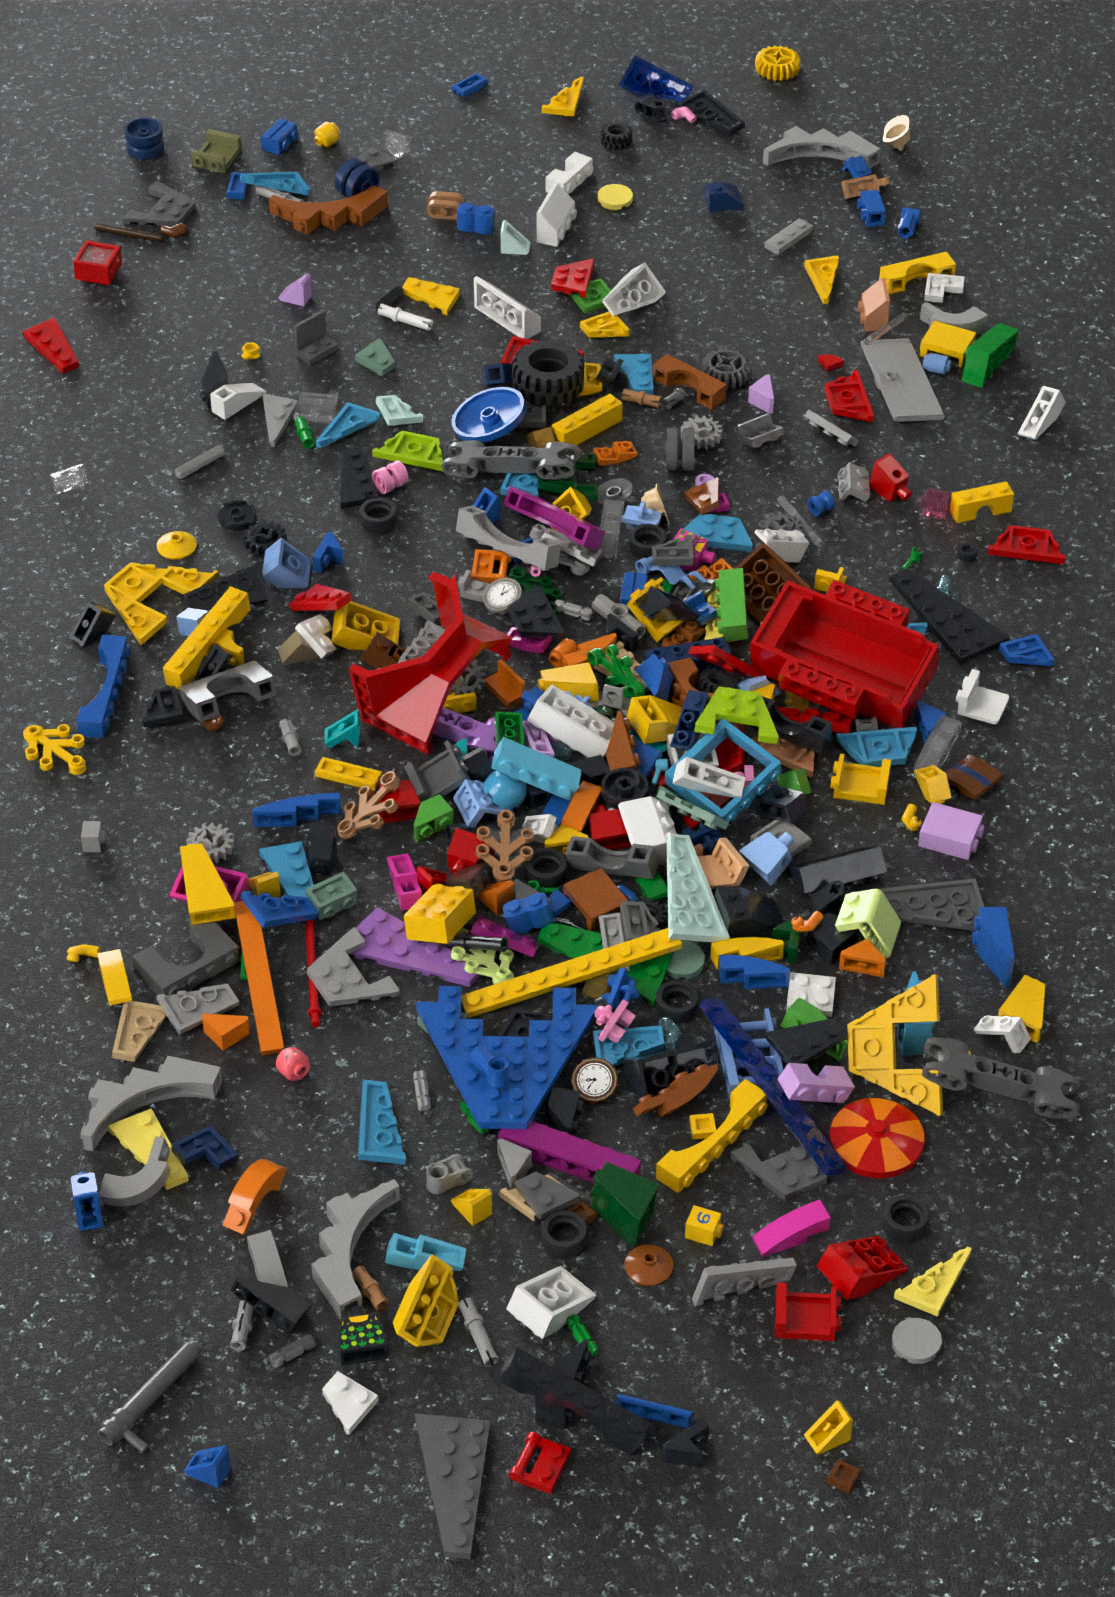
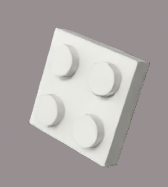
M791 972L786 1012L800 997L817 1007L826 1017H832L836 977Z

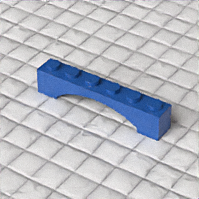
M102 635L98 647L100 664H104L107 668V677L95 699L87 706H81L77 728L78 734L84 737L104 738L105 731L110 728V715L114 714V700L117 701L119 696L118 686H122V673L126 672L127 669L126 659L131 655V646L128 645L126 636Z

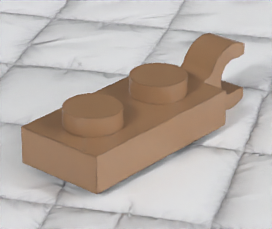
M876 174L845 180L841 184L846 200L860 197V191L878 190L880 192L879 187L887 186L890 184L889 177L877 179Z

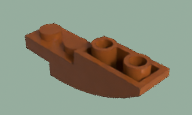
M706 1063L695 1068L693 1073L689 1074L688 1071L679 1073L675 1076L676 1080L669 1085L670 1087L658 1092V1096L652 1097L649 1094L640 1098V1103L633 1108L636 1117L657 1110L660 1118L678 1110L707 1086L718 1070L717 1064L708 1067Z

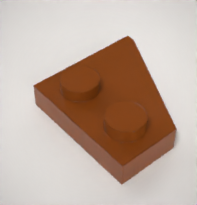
M717 477L699 486H693L684 492L685 498L701 515L719 508V478Z

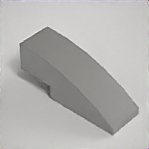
M271 1230L247 1236L248 1249L255 1266L258 1281L288 1287Z

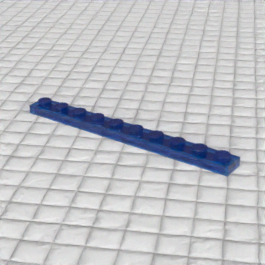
M720 998L703 999L699 1005L823 1173L826 1176L843 1173L847 1166L841 1160L839 1154L835 1152L827 1138L820 1132L814 1121L802 1108L800 1102L788 1099L778 1081L779 1076L775 1069L768 1063L763 1053L756 1047L750 1036L726 1007L724 1001Z

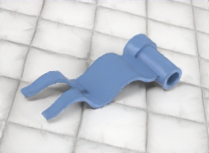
M652 556L642 558L635 563L638 573L648 574L651 571L659 570L664 574L668 582L673 585L683 581L689 588L695 589L696 587L688 578L690 575L695 576L703 583L707 582L698 571H692L686 575L679 565L653 566Z

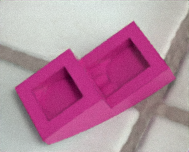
M511 627L507 634L513 638L509 643L510 646L534 653H545L552 641L550 635H546V639L536 637L522 638L515 627Z

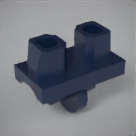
M705 820L699 824V829L695 832L690 827L682 829L681 835H689L693 846L701 844L707 854L713 853L714 845L721 838L720 829L722 828L717 826L716 830L704 825Z

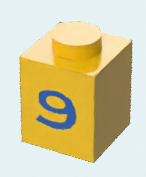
M694 1205L686 1222L685 1238L713 1246L716 1237H721L724 1224H721V1213Z

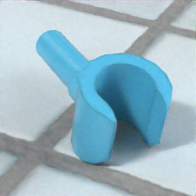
M668 759L656 760V771L651 782L652 786H656L661 772L668 770Z

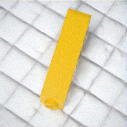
M203 844L181 846L180 852L191 925L236 918L233 900Z

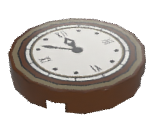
M592 1057L583 1060L575 1067L572 1072L571 1084L573 1090L580 1091V1099L589 1104H599L606 1102L615 1093L618 1076L610 1062L602 1058Z

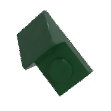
M792 919L773 929L772 939L784 942V953L788 954L787 963L796 964L801 932H796L793 929Z

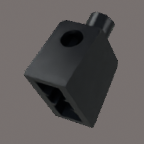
M832 913L825 914L818 926L813 931H808L807 944L829 965H832L840 958L841 951L857 944L859 938V929L839 932L835 926L838 916Z

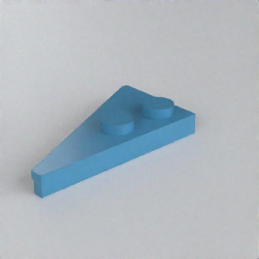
M298 172L246 173L240 176V181L243 183L307 196L310 195L311 189Z
M347 402L316 440V447L322 448L380 420V412Z

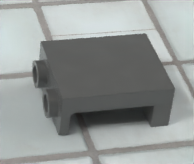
M446 740L444 743L447 750L417 768L412 762L404 766L413 788L422 802L438 794L443 797L461 786L465 779L470 780L467 773L469 767L460 758L462 752L456 744L452 745Z

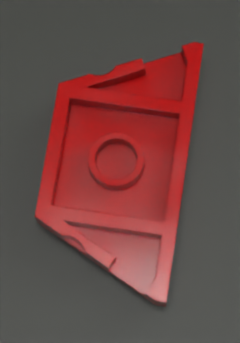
M594 259L556 267L551 282L552 290L570 295L575 291L580 293V297H586L595 266Z
M858 370L852 371V375L847 378L841 376L837 380L824 385V392L832 414L874 422V414Z
M1010 525L1005 530V533L997 538L996 543L988 547L987 555L1057 564L1065 563V555L1060 553L1059 544L1053 539L1054 536L1051 531L1046 529Z

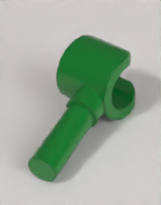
M913 547L910 558L902 566V570L908 568L914 562H921L923 550L916 552L917 547Z
M535 880L528 882V886L540 893H552L555 889L559 890V888L540 887L539 882Z

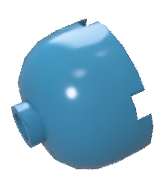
M497 770L487 777L482 786L484 793L487 795L489 792L493 797L491 799L493 803L507 810H512L514 807L518 809L527 793L525 782Z

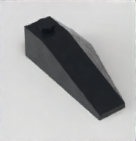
M715 1040L623 1060L627 1084L638 1099L649 1094L652 1097L658 1096V1092L670 1087L669 1085L676 1080L675 1076L684 1071H688L689 1074L693 1073L695 1068L706 1063L708 1067L719 1064Z

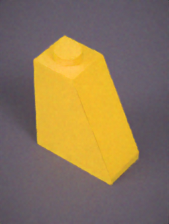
M589 662L540 671L541 679H538V687L545 692L552 684L564 692L569 691L574 697L577 694L582 698L589 695L591 697L590 701H599L598 683Z
M1024 975L1003 1003L998 1016L1021 1017L1031 1037L1030 1040L1037 1044L1040 1041L1045 984Z

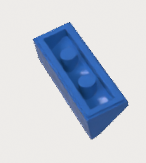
M617 1394L616 1403L641 1418L687 1429L691 1426L694 1416L692 1411Z

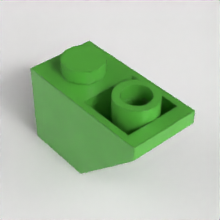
M440 794L421 802L414 822V839L416 842L445 829L446 825L454 824L453 809Z

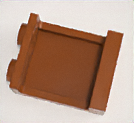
M602 868L564 884L563 894L572 900L587 919L586 928L589 931L596 932L600 930L599 916L621 913L620 905L622 901H628Z

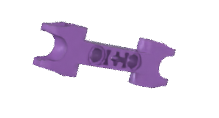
M443 708L432 734L454 742L467 739L468 753L482 747L493 759L496 749L494 718H489L484 724Z

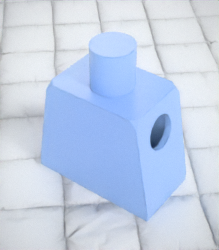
M766 832L739 850V853L749 864V868L769 885H772L792 860L788 847L794 842V839L787 832L778 839L770 832Z

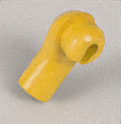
M908 804L902 816V821L909 830L916 831L922 825L921 819L918 821V817L915 816L917 807L914 804Z

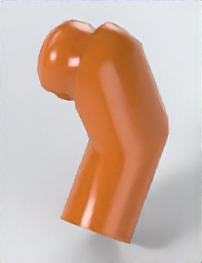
M815 911L808 920L804 921L802 917L796 916L792 919L791 924L796 932L813 931L822 921L823 915Z

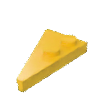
M584 77L574 80L570 88L565 87L557 96L551 98L550 104L547 106L542 105V113L567 117L574 116L583 87Z
M839 256L805 260L804 267L823 304H828Z

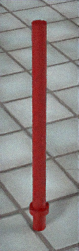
M314 920L305 921L308 967L316 961ZM308 976L310 997L308 1016L311 1018V1026L317 1028L320 1026L322 1009L319 1007L318 989Z

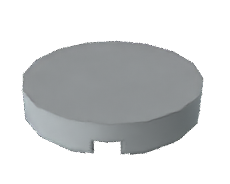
M909 1318L901 1321L895 1327L892 1334V1348L901 1359L903 1357L910 1363L924 1364L932 1361L940 1352L942 1345L941 1333L930 1321L921 1318Z

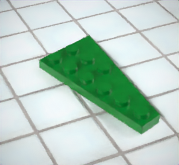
M551 923L546 927H542L538 937L540 944L571 959L603 949L601 933L558 923ZM674 951L630 965V971H627L628 975L636 980L635 988L640 992L639 996L647 1000L654 1007L656 1004V992L664 983ZM606 973L600 975V977L608 981L611 974Z

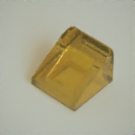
M606 973L587 979L582 994L597 998L604 993H608L610 987L607 981L611 974Z

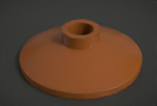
M641 1245L628 1253L625 1259V1271L628 1277L637 1284L656 1286L664 1283L671 1276L673 1260L671 1255L659 1246Z

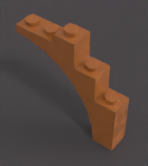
M375 185L352 197L330 202H298L272 195L269 198L270 213L292 222L293 229L306 235L320 225L335 231L348 220L364 226L388 206V191Z

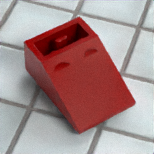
M879 1236L829 1244L817 1264L820 1271L846 1300L863 1297L908 1270L901 1261V1258Z

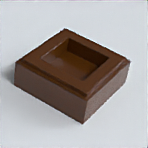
M838 1459L827 1477V1484L850 1494L861 1475V1469Z

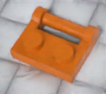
M476 549L471 579L492 583L498 579L507 578V568L511 557L503 551ZM495 561H500L499 574L493 573Z

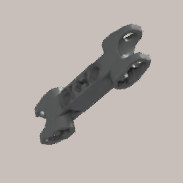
M460 441L448 446L449 457L451 458H446L442 462V470L447 475L461 478H473L478 472L537 473L542 479L568 478L575 473L574 463L572 462L580 458V448L574 444L564 442H548L544 448L486 447L481 441ZM453 448L461 449L462 453H455ZM572 450L576 455H566L565 451ZM447 464L457 465V469L451 470L447 467ZM566 466L570 469V471L564 472L561 470L560 467Z
M933 1037L928 1038L924 1044L923 1050L939 1062L926 1063L922 1069V1076L943 1088L959 1091L965 1089L968 1084L1018 1100L1034 1103V1110L1037 1114L1048 1118L1075 1119L1079 1113L1077 1103L1066 1098L1063 1094H1075L1080 1087V1081L1059 1069L1042 1066L1036 1072H1032L989 1058L969 1054V1047L966 1043L955 1039ZM938 1045L942 1047V1049L932 1048L930 1046ZM935 1070V1071H938V1072H940V1073H938V1074H933V1073H930L929 1071ZM1071 1083L1073 1086H1064L1062 1084ZM1060 1108L1071 1109L1072 1111L1066 1112L1061 1110Z

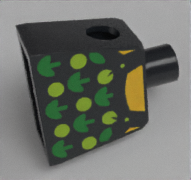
M362 1306L352 1307L349 1311L350 1316L341 1319V1366L388 1359L387 1340L377 1315L374 1313L365 1314L364 1307Z

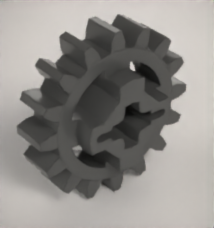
M778 512V515L771 513V517L765 516L764 520H761L760 530H798L803 533V524H801V519L796 520V515L790 517L788 512L786 514Z
M477 659L471 662L455 681L448 695L455 693L456 696L481 692V688L485 684L486 673L483 672V665L477 666Z

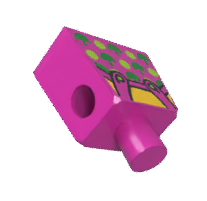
M680 528L674 538L676 543L685 540L686 535H692L693 565H679L680 568L696 571L703 562L713 565L716 553L708 551V540Z

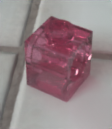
M927 488L926 494L922 495L920 500V507H923L922 515L945 520L949 509L951 492Z

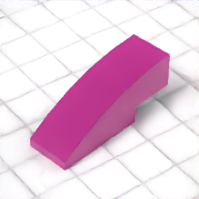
M407 853L387 857L392 883L402 911L410 909L422 897V891L417 881V873Z
M817 1200L795 1209L770 1223L753 1235V1241L762 1257L807 1243L808 1236L829 1230L831 1217L821 1200Z

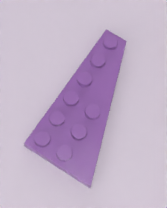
M378 907L356 927L365 940V947L349 953L355 955L357 959L363 960L368 958L376 960L377 964L408 972L411 969L420 971L422 975L428 977L431 974L443 977L444 981L468 987L481 976L480 974L466 972L464 969L466 961L452 959V949L442 943L407 940L405 922Z

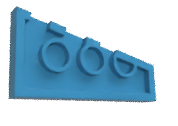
M302 841L259 849V856L266 862L269 871L278 872L280 887L285 891V895L307 897L305 889L314 884Z

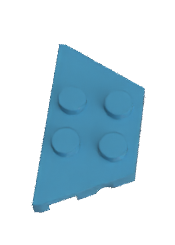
M699 514L684 528V530L707 539L708 547L752 552L753 544L740 518Z
M917 727L851 732L849 734L839 733L836 734V742L860 765L879 767L882 766L883 759H890L891 765H902L906 763L916 737Z

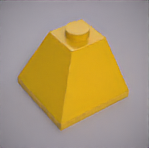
M572 487L567 489L552 503L583 520L590 514L592 509L585 496Z

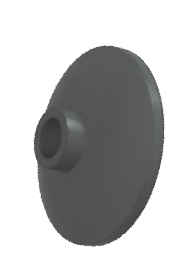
M612 479L598 487L597 503L611 506L625 501L633 492L631 482L626 479Z

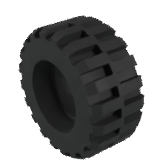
M556 340L531 342L529 345H524L521 350L519 349L513 357V389L518 390L525 401L530 404L535 403L536 406L544 404L546 407H551V405L561 406L562 403L567 404L572 399L577 398L583 390L584 359L578 350H575L571 345L567 346L564 342L559 343Z

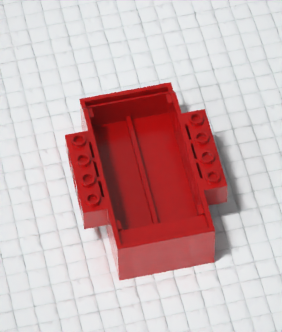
M787 580L750 642L751 666L764 673L767 677L779 681V688L854 719L857 714L870 719L876 717L877 722L896 729L905 727L916 707V702L922 697L937 670L939 645L927 640L922 633L907 628L910 613L908 608L833 580L825 595Z

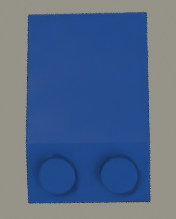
M979 907L978 917H974V929L976 932H972V944L976 945L977 954L1005 988H1010L1015 956L1006 907Z

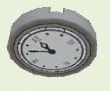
M501 578L487 586L483 594V601L491 613L507 614V606L521 598L523 591L516 580Z

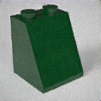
M606 1162L602 1170L597 1169L594 1175L593 1182L595 1184L590 1193V1196L593 1197L591 1207L630 1246L635 1247L654 1212L659 1184Z

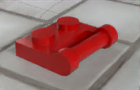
M529 1432L516 1466L511 1468L508 1475L515 1482L552 1494L571 1454V1448L544 1439L538 1433ZM535 1448L542 1450L531 1474L526 1473L525 1468Z

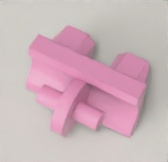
M623 999L614 1013L611 1011L613 1009L611 1005L596 1008L594 1012L597 1018L596 1023L598 1025L606 1024L597 1039L603 1042L607 1037L615 1043L619 1042L625 1030L615 1023L618 1022L628 1028L635 1018V1015L626 1009L627 1001Z

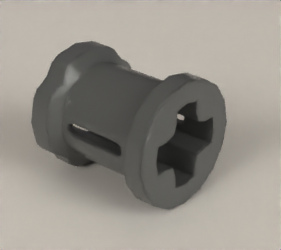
M876 717L864 720L855 718L853 721L854 732L878 730Z

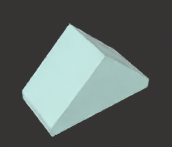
M504 220L501 228V253L527 255L529 253L530 241Z

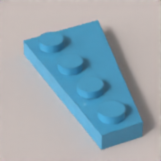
M363 1080L358 1160L405 1165L406 1155L402 1149L401 1136L398 1134L396 1117L393 1115L387 1082Z

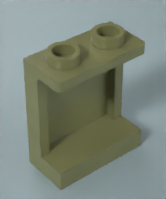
M208 129L206 132V143L199 151L193 150L191 152L192 166L225 173L242 151L241 136Z

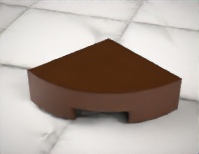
M582 1200L567 1210L579 1214L586 1224L598 1219V1213Z

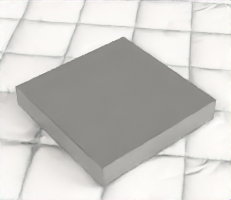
M778 820L772 821L750 836V842L766 832H770L777 839L785 832L789 833L794 839V842L788 847L791 857L812 844V839L795 825Z

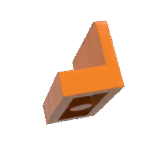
M503 660L497 661V673L485 678L484 686L509 709L522 702L521 695L525 691V681Z

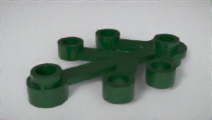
M523 567L511 569L508 577L516 580L524 589L523 596L537 587L530 583H536L541 585L545 595L550 596L552 601L562 600V590L558 588L551 589L552 579L550 577L528 575ZM549 602L555 615L557 616V605L553 602Z

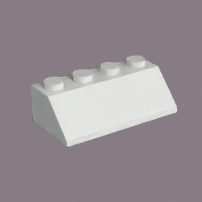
M477 276L474 277V307L518 337L529 339L541 332V316L491 283Z
M551 684L537 700L527 720L536 728L543 729L553 738L561 740L569 745L571 749L581 752L587 758L602 755L604 759L614 721Z

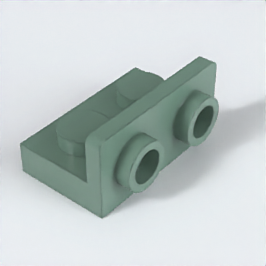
M344 872L305 889V895L319 912L317 916L319 921L324 918H330L335 913L343 909H349L357 903V889Z

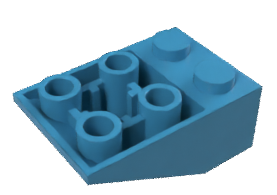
M916 971L912 972L907 990L923 982L918 979ZM935 1022L898 1023L897 1042L902 1057L926 1054L923 1050L924 1044L928 1038H933L932 1029L935 1028Z

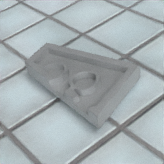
M547 528L542 537H547L561 543V550L591 566L598 562L603 553L601 549L596 550L582 546L570 540L565 534Z
M229 984L203 987L198 991L186 992V990L178 991L177 994L167 996L160 994L156 997V1000L179 1035L202 1024L203 1013L221 1015L239 1006V1000Z

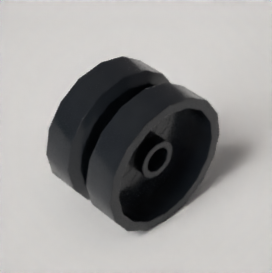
M618 768L607 773L602 779L601 805L606 806L607 810H619L618 805L621 802L648 797V780L640 771L631 768Z

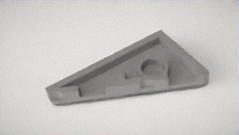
M263 393L269 443H271V447H275L298 408V400Z

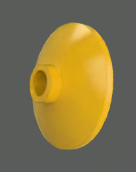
M182 531L167 533L157 542L158 552L168 559L186 558L192 555L197 548L195 537Z

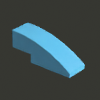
M394 1233L388 1243L385 1263L420 1270L433 1254L451 1266L453 1271H462L466 1248L424 1235H420L418 1239H413Z

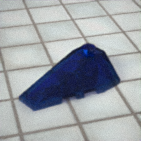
M634 55L618 85L633 94L652 95L657 98L676 101L687 99L694 88L693 85Z

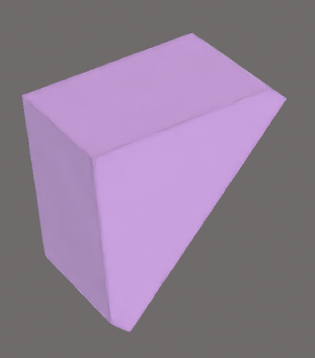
M307 273L287 286L278 298L284 302L305 306L312 297L311 275Z
M770 374L763 376L749 387L748 397L749 403L767 413H773L774 405Z

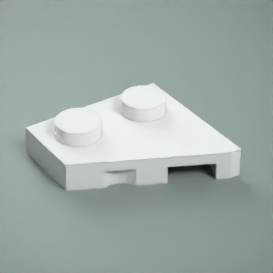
M338 1371L322 1388L325 1399L331 1404L335 1416L340 1419L344 1426V1431L348 1435L351 1434L378 1402L377 1394Z

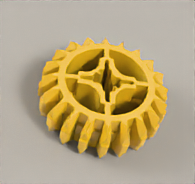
M774 45V47L768 46L767 49L762 48V51H759L755 58V68L758 75H762V78H767L768 80L782 81L784 79H792L798 74L801 66L798 53L793 49H788L787 46L776 47Z

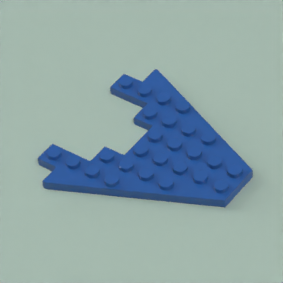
M439 986L438 1002H416V1010L478 1127L487 1129H527L594 1020V1012L597 1008V1005H576V988H553V1021L529 1020V1037L483 1036V1019H461L462 986ZM478 1045L485 1046L494 1055L508 1060V1085L502 1088L490 1086L488 1077L469 1061V1054H471L474 1047Z

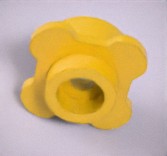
M246 343L242 347V358L257 359L260 357V347L256 343Z

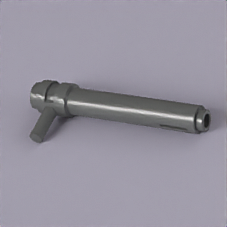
M194 1341L185 1342L121 1408H116L110 1414V1419H105L100 1424L97 1434L105 1444L111 1446L124 1438L142 1453L148 1449L149 1445L132 1432L131 1429L135 1426V1421L199 1357L201 1349Z

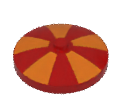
M867 1098L846 1105L836 1114L831 1124L829 1141L834 1156L845 1168L861 1176L882 1179L901 1175L916 1165L923 1153L925 1134L919 1119L905 1106L887 1099Z

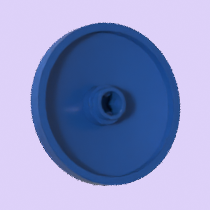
M495 387L481 391L465 400L457 408L452 417L453 430L456 436L463 441L476 440L483 443L500 438L512 431L524 418L527 408L525 400L518 390L510 387Z

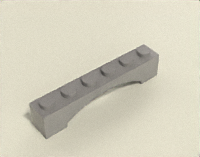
M474 506L459 508L456 531L463 534L464 537L478 540L479 544L489 545L493 547V550L503 551L509 557L519 558L523 563L533 564L539 570L548 571L549 568L558 566L561 543L547 537L533 540V543L514 540L502 533L491 523L486 516V511Z

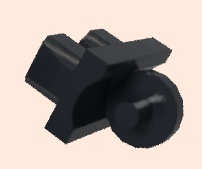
M607 357L595 379L604 383L602 387L604 391L607 392L611 382L618 387H624L628 383L627 374L619 371L624 362L622 359L619 358L617 362H614Z

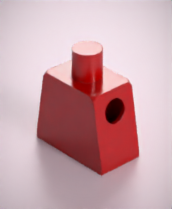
M890 453L875 461L869 481V486L873 491L889 502L899 497L903 501H907L912 495V492L906 487L909 480L908 473Z
M399 781V787L394 791L389 790L379 801L380 804L392 798L398 804L397 810L393 813H387L386 810L379 812L384 823L416 819L420 800L411 781Z
M604 805L597 806L594 809V813L589 815L590 838L600 846L612 851L632 847L620 810H607Z
M458 828L454 832L447 852V867L451 869L450 874L456 879H460L464 873L477 876L488 863L476 856V847L479 844L486 843L480 841L477 838V834ZM489 847V854L494 857L495 851Z

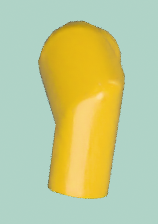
M86 944L70 947L67 950V960L78 962L79 955L98 958L97 953H100V947Z

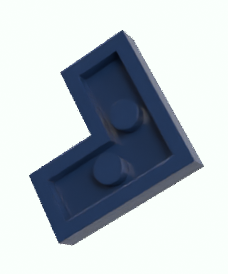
M211 1125L171 1145V1151L184 1165L205 1156L217 1170H220L238 1161L236 1151Z

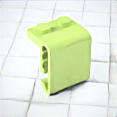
M871 889L845 895L835 926L839 932L859 929L864 938L868 939L873 945L876 944L878 938L876 949L885 958H889L896 941L901 920L884 893L879 889Z

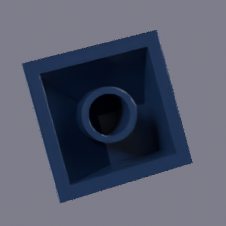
M715 182L706 184L702 188L709 212L744 209L737 185Z

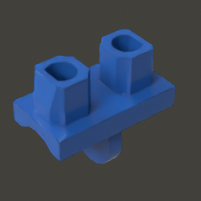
M620 968L618 974H611L607 982L608 986L612 989L611 992L604 993L601 996L608 1005L612 1006V1010L615 1012L623 999L629 1004L630 999H638L640 992L635 988L636 980L628 975L625 968Z

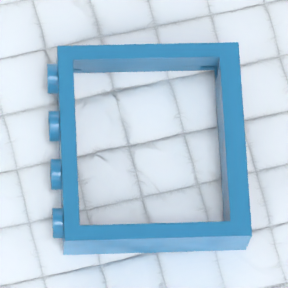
M723 718L715 725L714 734H706L665 772V784L688 802L729 822L731 820L734 822L737 815L742 810H746L757 795L761 796L771 782L777 781V776L781 774V762ZM728 737L766 766L743 789L741 798H734L721 809L699 791H693L673 784L678 762L686 757L701 762Z

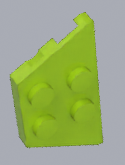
M401 431L395 437L385 441V446L380 449L374 448L372 451L373 457L391 461L399 460L405 464L443 471L442 451L439 438Z

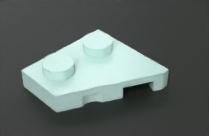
M397 396L376 397V404L388 426L423 422V414L413 413L411 411L412 407L402 402Z

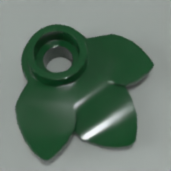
M602 705L595 709V711L615 722V710Z

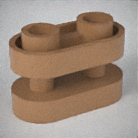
M435 191L429 196L427 214L435 219L457 220V209L460 204L465 202L464 197L459 193Z

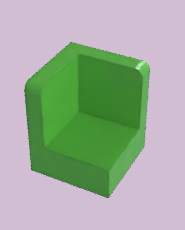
M805 768L796 769L777 776L780 787L801 791L804 795L811 793Z

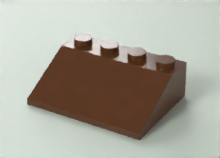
M764 542L736 567L743 568L746 610L759 623L765 619L787 580L813 590Z

